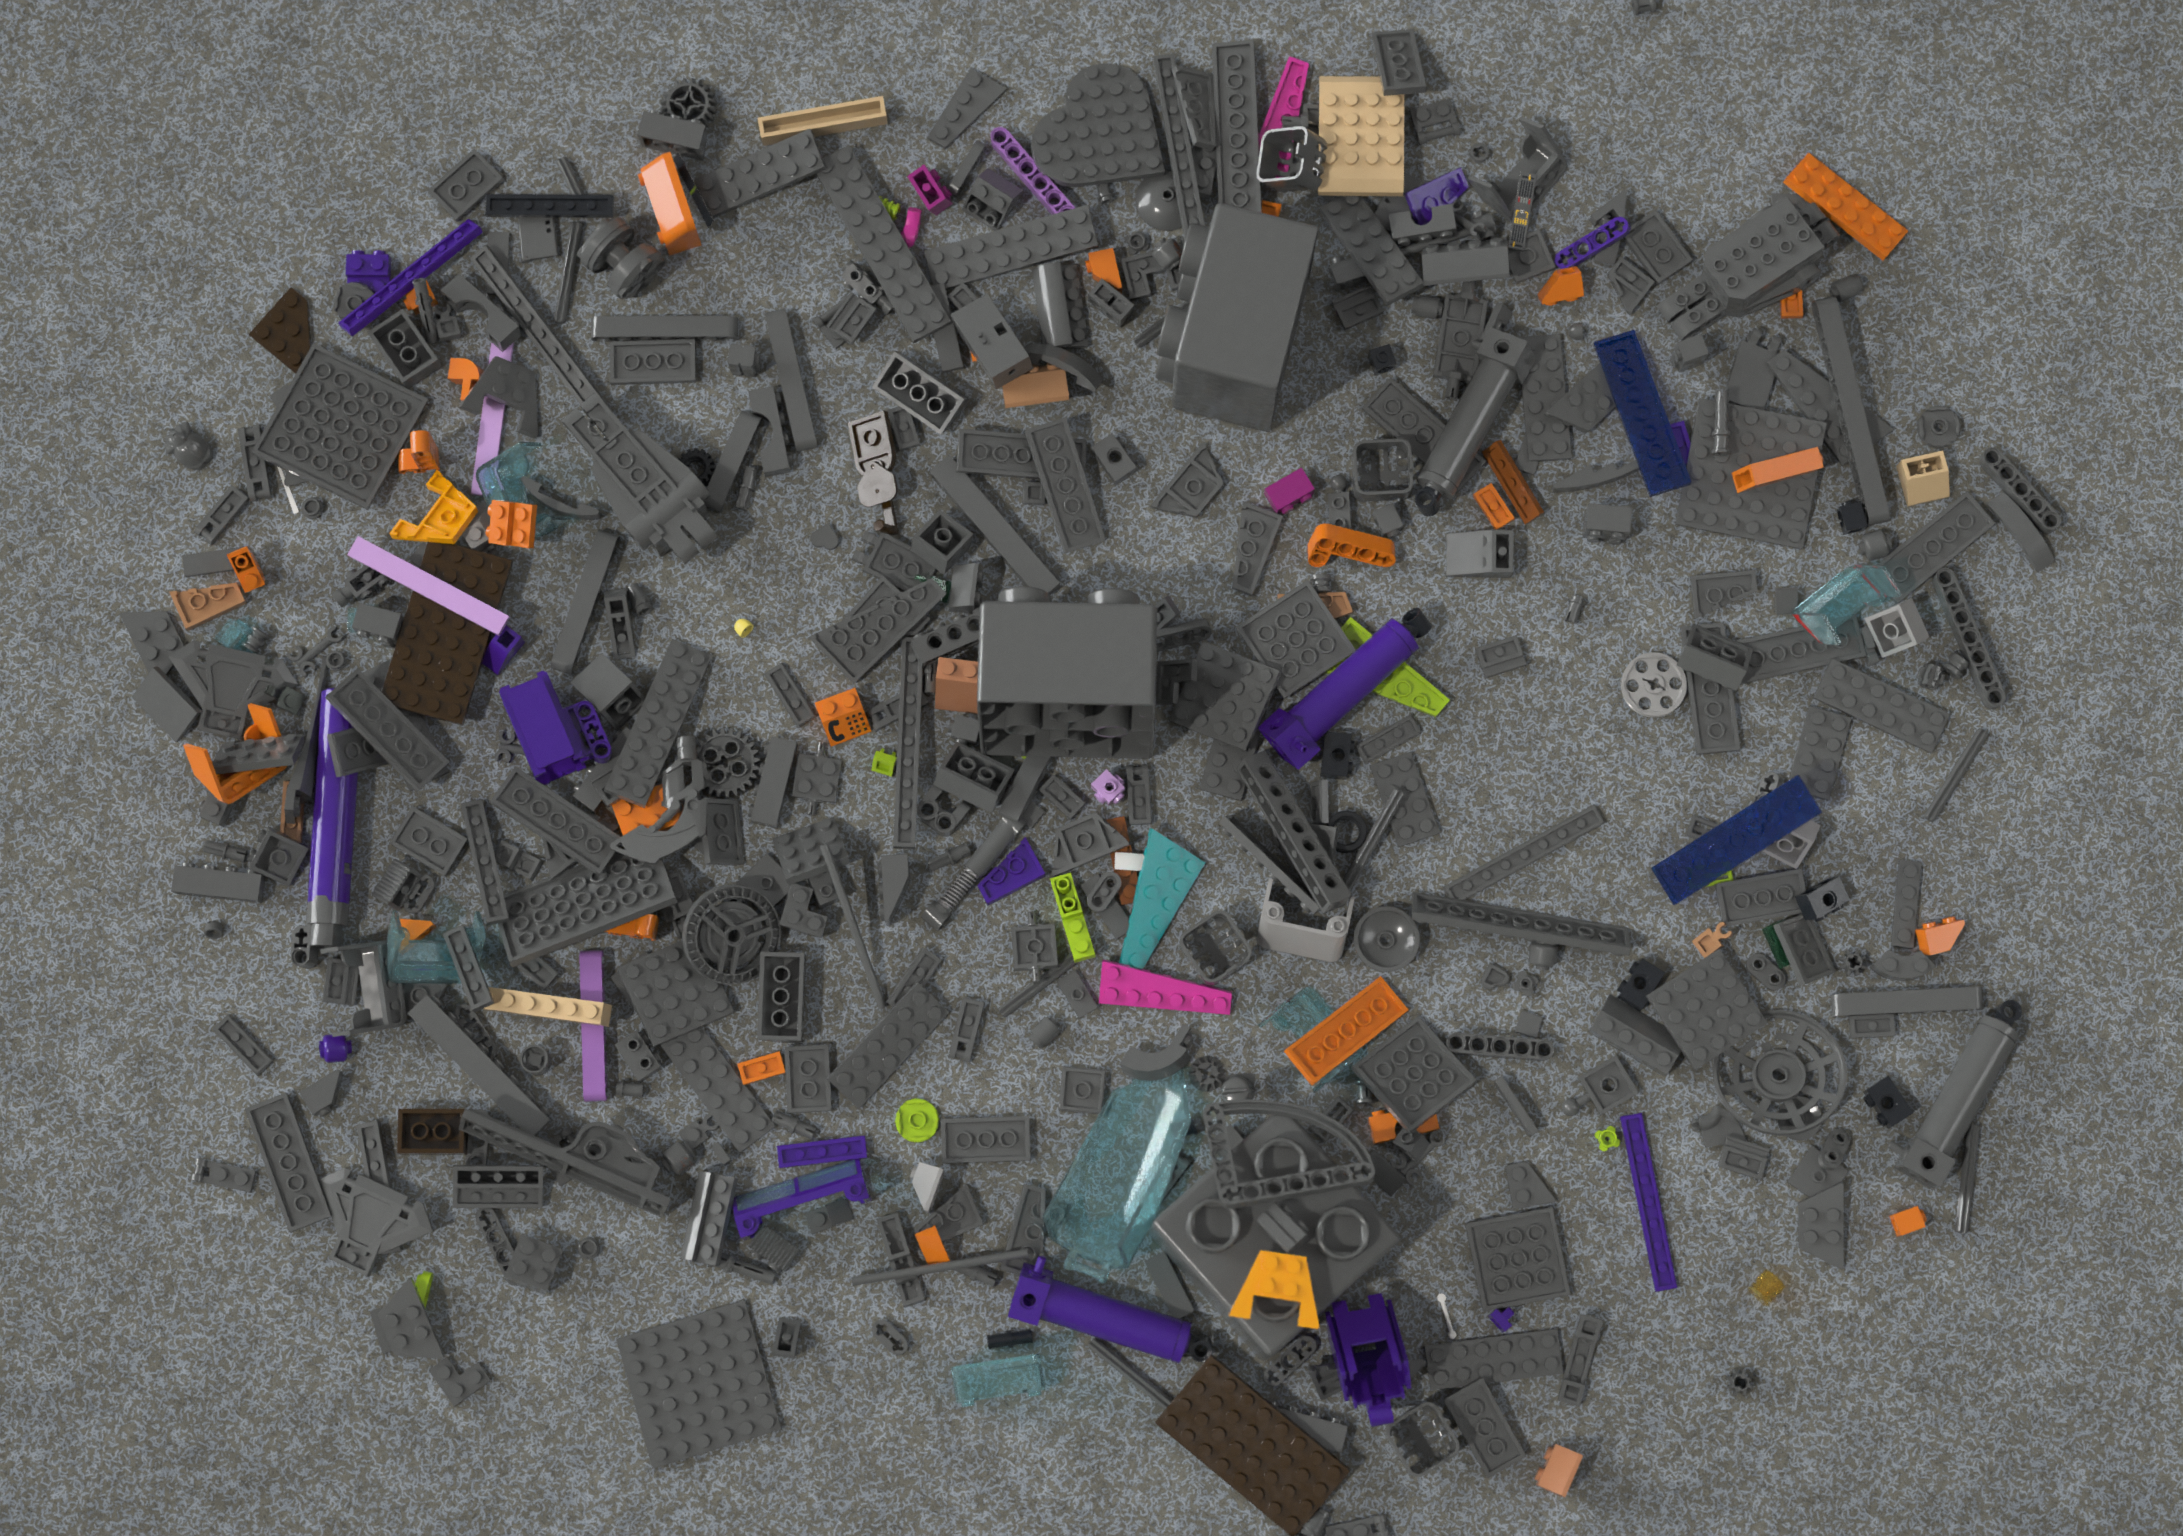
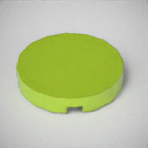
M915 1098L906 1101L898 1109L895 1124L897 1131L904 1139L920 1143L934 1136L938 1129L939 1116L931 1103L924 1099Z

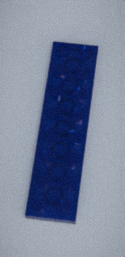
M1635 330L1595 341L1593 343L1595 352L1601 363L1608 387L1649 497L1691 485L1690 476Z
M1797 775L1651 869L1673 905H1677L1823 812L1801 776Z

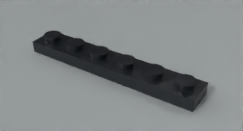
M486 194L485 215L487 217L613 218L614 214L613 195Z

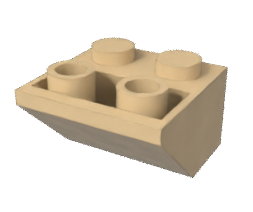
M1943 450L1903 459L1896 466L1907 507L1950 497L1949 470Z

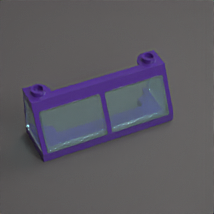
M860 1159L844 1162L734 1197L733 1213L740 1238L743 1240L754 1238L759 1225L763 1224L761 1216L840 1191H844L845 1196L850 1201H860L861 1204L872 1201Z

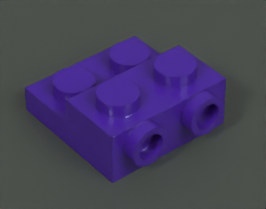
M354 250L352 254H346L345 275L347 276V283L361 282L367 285L375 294L391 281V257L381 250H375L373 254H365L361 250Z

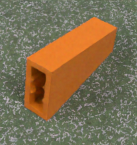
M1818 447L1749 464L1731 473L1736 491L1741 493L1815 472L1824 468L1823 456L1819 452Z

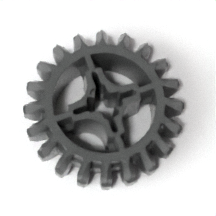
M693 77L690 83H687L686 78H683L682 84L675 80V87L668 85L669 92H663L665 99L660 100L662 105L660 108L661 113L664 116L670 117V115H674L672 108H676L683 112V120L690 122L691 120H698L709 128L708 120L714 121L713 114L717 113V108L714 107L717 105V100L713 99L715 97L714 92H709L710 87L708 85L703 87V81L701 80L696 84ZM686 92L684 97L677 98L680 94ZM694 93L701 95L706 103L701 104L700 101H696ZM691 100L692 105L689 106V109H687L686 112L685 106H688V103H690ZM694 114H700L698 117L691 119Z

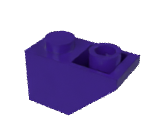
M506 625L500 636L495 635L491 640L482 664L496 675H499L524 645L525 641Z

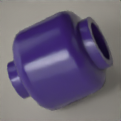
M332 1034L325 1035L322 1041H319L320 1058H324L327 1063L344 1062L347 1060L348 1054L352 1053L351 1040H346L345 1035L333 1037Z

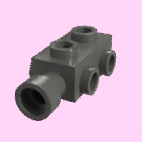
M850 260L843 267L844 272L841 275L844 278L843 283L849 289H855L860 294L858 297L870 305L878 303L886 315L894 310L881 286L857 262L854 263Z
M365 565L358 571L356 568L349 571L345 575L346 579L344 580L347 586L341 590L337 589L332 593V596L342 608L354 596L358 601L368 599L373 595L375 589L388 585L391 579L383 574L376 577L375 573L377 571ZM364 583L365 586L359 590L358 585Z

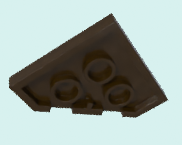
M290 287L248 335L295 374L310 350L308 301Z

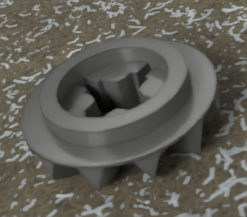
M1204 1056L1197 1058L1192 1063L1189 1070V1078L1192 1085L1198 1090L1205 1092L1213 1091L1221 1085L1224 1079V1069L1217 1059ZM1211 1065L1210 1073L1215 1079L1207 1077L1206 1080L1201 1082L1203 1074L1198 1068L1206 1070Z

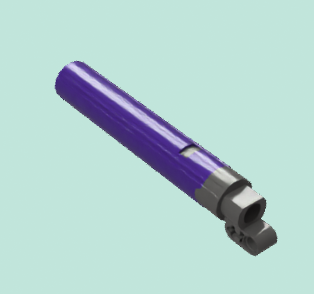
M328 688L321 692L306 926L299 925L292 933L291 961L294 965L305 969H311L317 964L318 948L326 949L341 946L342 928L348 927L358 772L342 777H336L327 734L354 727L325 698L334 688ZM306 953L307 959L302 963V956Z

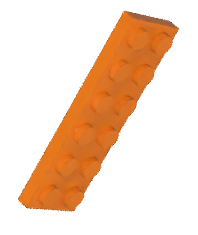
M1810 153L1801 160L1783 182L1808 203L1815 202L1826 217L1882 261L1885 260L1908 233L1905 227Z
M1380 976L1289 1046L1284 1053L1310 1085L1313 1086L1404 1015L1408 1008Z

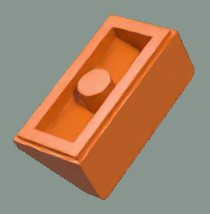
M936 1226L915 1234L928 1265L950 1261Z

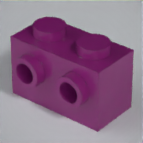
M924 164L907 176L927 209L937 216L953 204L949 198L952 196L951 192L945 185L942 187L939 182L941 177L934 168L931 170Z
M1301 467L1266 487L1264 495L1275 513H1283L1284 515L1292 511L1297 503L1301 502L1304 504L1311 500L1315 488Z

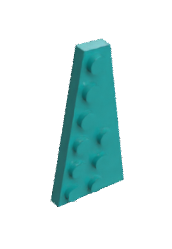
M1149 828L1147 847L1144 850L1142 869L1139 872L1133 899V909L1129 917L1128 931L1124 939L1119 961L1121 964L1140 970L1144 968L1205 864L1204 861L1152 828Z

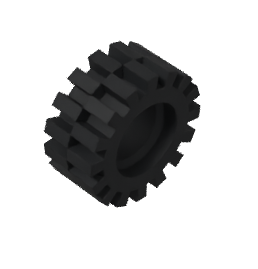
M694 448L693 451L688 449L686 454L683 452L678 460L687 467L695 461L701 462L704 465V472L696 477L705 487L708 486L716 468L711 455L703 449L701 451L698 450V448Z

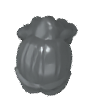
M188 422L175 426V429H169V433L165 437L166 443L164 444L166 453L174 454L175 458L185 468L202 470L205 464L211 461L213 450L210 444L200 435L192 432Z

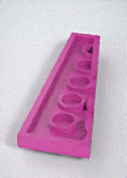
M1289 56L1259 133V150L1265 132L1281 128L1282 115L1299 117L1309 63ZM1279 151V156L1281 159L1289 160L1291 153ZM1278 163L1277 168L1279 171L1288 172L1289 165Z
M1102 959L1100 1004L1230 1015L1232 991L1205 984H1197L1185 979L1180 980L1169 975H1160L1149 970H1140L1129 967V965Z

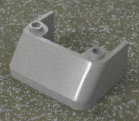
M1269 879L1256 936L1258 945L1263 949L1329 963L1337 962L1343 953L1355 897L1351 896L1348 901L1346 916L1331 917L1327 922L1326 930L1283 922V907L1277 902L1269 901L1273 879Z

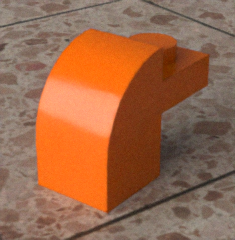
M450 358L448 379L455 384L462 385L460 400L463 401L484 370L468 359Z

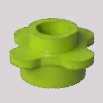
M1612 1126L1607 1127L1604 1131L1598 1130L1595 1132V1138L1599 1141V1149L1601 1151H1607L1610 1147H1618L1620 1144V1140L1617 1139L1615 1133L1616 1130Z

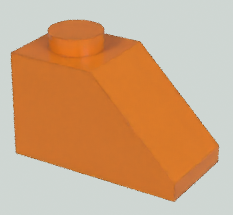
M1113 248L1088 253V260L1085 261L1087 273H1092V278L1097 282L1101 279L1105 280L1122 294V285Z

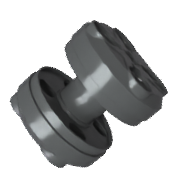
M623 217L602 220L580 247L577 256L580 258L581 263L594 274L600 273L610 266L613 267L614 270L608 279L607 286L619 299L638 297L639 295L637 294L642 289L645 290L657 273L663 268L666 261L662 258V254L649 243H643L633 250L628 248L634 238L635 230Z

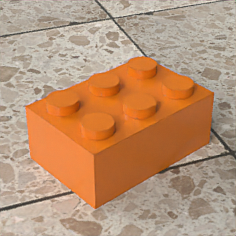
M662 784L654 787L645 808L623 799L612 805L623 836L640 825L649 828L662 817L661 815L667 810V808L661 805V801H663ZM682 811L677 813L669 822H666L658 831H668L680 818Z

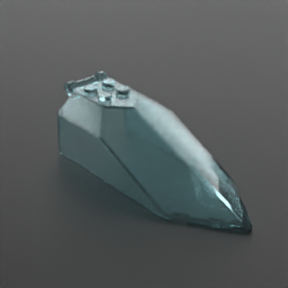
M1183 1068L1175 1074L1160 1080L1145 1081L1134 1078L1132 1079L1133 1083L1122 1089L1118 1087L1111 1092L1042 1217L1050 1239L1069 1252L1064 1262V1269L1069 1271L1076 1270L1097 1278L1098 1282L1105 1284L1111 1269L1129 1268L1159 1212L1191 1123ZM1078 1257L1102 1265V1267L1098 1270L1076 1260Z

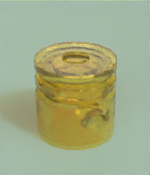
M1765 1269L1756 1278V1283L1753 1282L1751 1284L1752 1287L1749 1286L1747 1289L1761 1304L1768 1307V1302L1771 1303L1783 1291L1785 1285L1772 1272Z

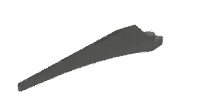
M327 656L322 657L318 692L310 727L300 758L286 791L284 811L286 823L295 824L296 817H300L301 804L311 799L313 794L321 692L325 690Z

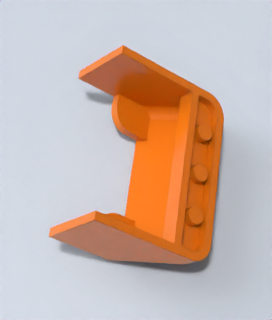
M671 152L661 154L642 167L638 177L641 186L646 185L661 230L657 232L660 244L666 245L669 256L701 246V242Z
M253 703L247 705L254 724L246 729L244 741L248 739H265L270 736L282 737L271 708ZM187 743L183 745L194 775L220 802L226 804L237 801L287 768V766L217 775L207 749Z

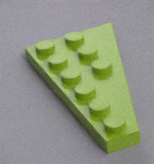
M1351 617L1341 627L1355 650L1372 636L1371 633ZM1340 662L1339 664H1337L1336 666H1334L1333 668H1331L1330 670H1328L1327 672H1325V674H1328V675H1329V674H1330L1331 672H1333L1342 662ZM1405 662L1372 691L1375 694L1435 718L1450 701L1449 698Z

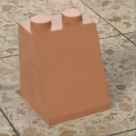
M939 657L936 673L935 709L978 714V662Z

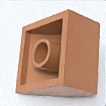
M1553 1444V1447L1548 1446L1543 1457L1546 1463L1543 1468H1538L1534 1478L1537 1480L1536 1486L1560 1497H1566L1583 1455L1557 1444Z

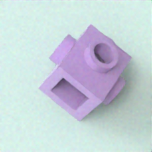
M1107 769L1091 783V788L1096 792L1094 796L1102 804L1106 802L1109 806L1112 803L1116 805L1125 796L1123 794L1125 782L1117 774L1113 776ZM1111 787L1113 790L1108 791L1106 788Z

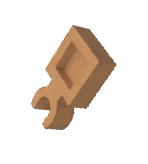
M1726 922L1719 923L1716 926L1715 932L1708 928L1692 941L1704 958L1724 946L1721 943L1722 939H1729L1733 936L1734 933L1732 931H1729L1727 934L1722 933V928L1727 925Z

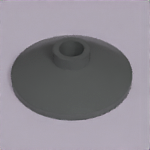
M1802 1096L1792 1099L1797 1110L1810 1101L1809 1098ZM1784 1102L1780 1106L1778 1113H1788ZM1817 1105L1805 1114L1800 1115L1804 1125H1809L1821 1117V1112ZM1791 1119L1777 1120L1780 1130L1796 1129ZM1821 1124L1807 1132L1787 1137L1797 1141L1807 1140L1818 1132Z

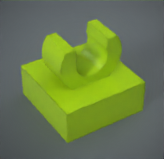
M882 748L880 752H875L871 771L892 777L897 759L896 752L889 755L884 753L885 749Z

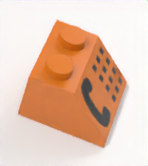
M856 688L815 702L831 747L872 732Z

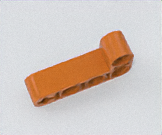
M424 430L410 432L411 448L401 449L398 454L399 473L406 474V472L414 471V473H424L426 470L435 469L439 471V450L430 432Z
M1327 523L1320 524L1315 528L1307 546L1308 562L1313 567L1324 566L1331 554L1381 567H1390L1396 561L1395 544L1392 540Z
M647 914L604 932H608L611 935L621 936L623 934L631 938H649L651 941H656L659 918L656 915Z

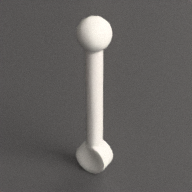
M1441 1293L1437 1296V1300L1441 1303L1449 1330L1448 1337L1455 1339L1457 1333L1452 1328L1445 1304L1446 1296Z

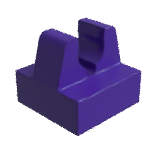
M1508 1307L1501 1313L1498 1309H1495L1488 1317L1503 1333L1512 1326L1507 1320L1515 1313Z

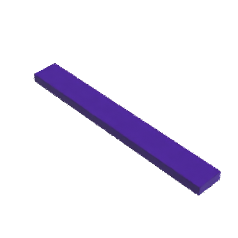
M467 219L338 324L353 337L414 288L413 280L427 278L483 233V231L477 224Z
M1638 1113L1622 1116L1620 1121L1654 1290L1658 1292L1677 1288L1643 1115Z

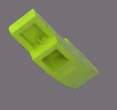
M1071 872L1050 878L1074 962L1077 963L1096 957Z

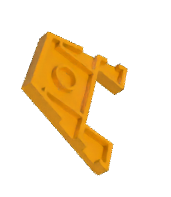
M436 470L426 483L428 490L436 492L441 496L419 526L400 519L389 533L393 539L455 544L479 512L477 507L463 493L459 492L449 480L443 477L442 473Z
M1260 1250L1229 1316L1250 1319L1253 1296L1300 1302L1297 1326L1319 1329L1306 1257Z

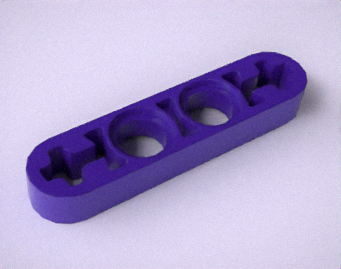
M1616 217L1559 251L1555 256V264L1560 269L1581 264L1627 236L1631 230L1630 222L1623 217ZM1619 222H1620L1621 224H1625V225L1622 227V228H1623V231H1622V232H1620L1619 230L1614 231L1615 229L1618 228V225H1617V224H1618ZM1608 228H1610V229H1611L1612 231H1614V232H1612V234H1611V233L1608 231ZM1606 233V242L1599 244L1597 242L1598 234ZM1584 243L1589 246L1588 252L1585 255H1580L1578 251L1579 246ZM1575 254L1578 257V259L1571 256ZM1564 255H1565L1566 257H1571V258H1569V259L1567 260V261H1568V264H1567V265H1565L1564 263H1561V262L1563 261V256H1564Z

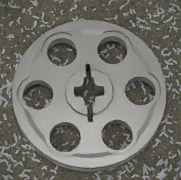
M1651 652L1636 657L1628 664L1622 675L1621 691L1624 700L1632 710L1646 717L1656 718L1672 713L1681 704L1686 694L1687 681L1683 669L1676 666L1677 662L1673 658L1662 653ZM1663 660L1668 663L1669 669L1666 672L1658 670L1657 663ZM1644 662L1647 665V671L1639 673L1635 668L1636 663ZM1673 678H1677L1681 682V687L1677 690L1670 687L1669 681ZM1653 680H1657V685L1660 687L1651 690V685L1648 681L1653 682ZM1628 681H1635L1638 684V690L1630 692L1626 687V683ZM1663 697L1671 699L1672 706L1670 708H1663L1661 706L1660 700ZM1645 698L1649 700L1650 708L1647 710L1641 709L1639 706L1640 699Z

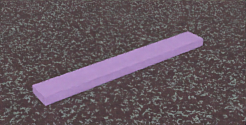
M491 342L489 363L495 356L511 362L514 343L502 352ZM484 396L471 495L493 497L506 405Z
M359 536L347 554L354 560L500 636L510 619L508 615Z

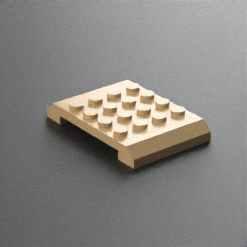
M1319 76V136L1325 139L1328 149L1323 152L1326 155V161L1321 164L1324 167V173L1319 177L1323 181L1318 188V196H1403L1404 94L1384 96L1380 77Z

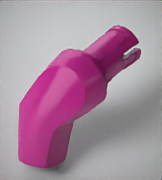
M914 207L908 208L905 225L901 231V236L908 248L914 245L921 222L922 211Z

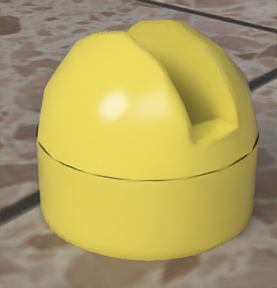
M739 619L735 623V631L742 638L746 637L754 628V625L747 619Z

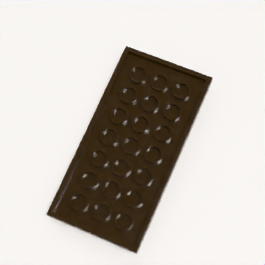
M428 542L420 569L499 610L513 561L454 544ZM412 591L382 693L396 708L463 726L492 632Z
M1213 1354L1206 1359L1155 1421V1424L1290 1536H1295L1303 1528L1302 1525L1309 1521L1351 1470Z

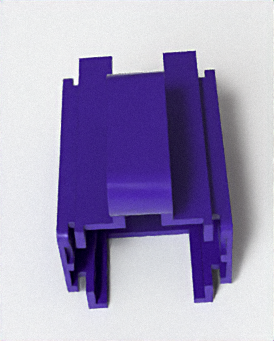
M540 671L537 673V678L510 688L509 685L500 688L499 694L534 778L544 786L575 771L579 772L586 769L585 761L594 758L596 762L601 764L611 760V746L594 706L588 701H580L562 708L547 672ZM583 709L591 711L587 717H582L579 713ZM591 729L596 731L599 740L595 741L593 734L590 732ZM581 732L583 733L589 748L585 747V744L580 735ZM603 747L608 750L603 756L596 754L599 748Z
M1382 1293L1367 1296L1370 1308L1349 1312L1346 1300L1331 1304L1332 1317L1330 1311L1325 1312L1328 1339L1344 1400L1349 1401V1397H1351L1354 1408H1357V1405L1365 1404L1371 1427L1394 1423L1390 1399L1397 1397L1405 1399L1403 1386H1406L1407 1389H1412L1409 1362L1391 1299L1386 1300L1387 1306H1385ZM1375 1342L1376 1349L1354 1352L1353 1346Z

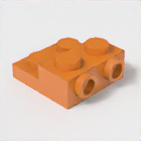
M492 500V504L488 507V515L490 516V525L486 529V536L489 538L488 543L534 548L537 505L506 500Z

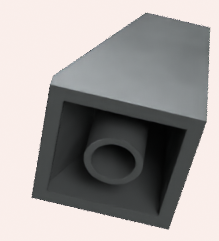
M603 653L595 658L571 682L577 691L617 731L641 709L646 698L635 684Z

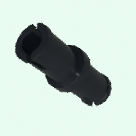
M1031 1329L1015 1332L1007 1330L1006 1333L987 1335L988 1349L1005 1346L1013 1348V1345L1033 1343Z

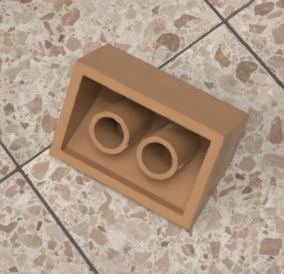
M1050 363L1039 367L1032 364L1033 369L1002 386L1005 408L1069 400L1065 370Z

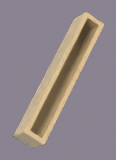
M883 96L758 118L763 146L776 144L807 129H811L814 136L818 137L888 124Z
M488 987L494 1004L483 1008V1010L609 1027L612 1005L607 1003Z

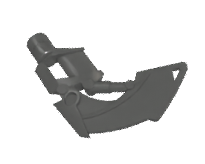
M681 736L676 739L678 759L660 774L663 788V801H661V805L667 808L661 815L662 817L649 828L640 825L610 844L612 850L639 861L657 864L661 858L681 850L696 838L700 837L701 839L706 834L707 797L700 800L699 795L704 788L703 761L697 759L695 737ZM691 765L693 782L685 788L683 768ZM682 811L680 818L668 831H658L666 822H669L677 813ZM622 843L625 850L619 848L618 845Z

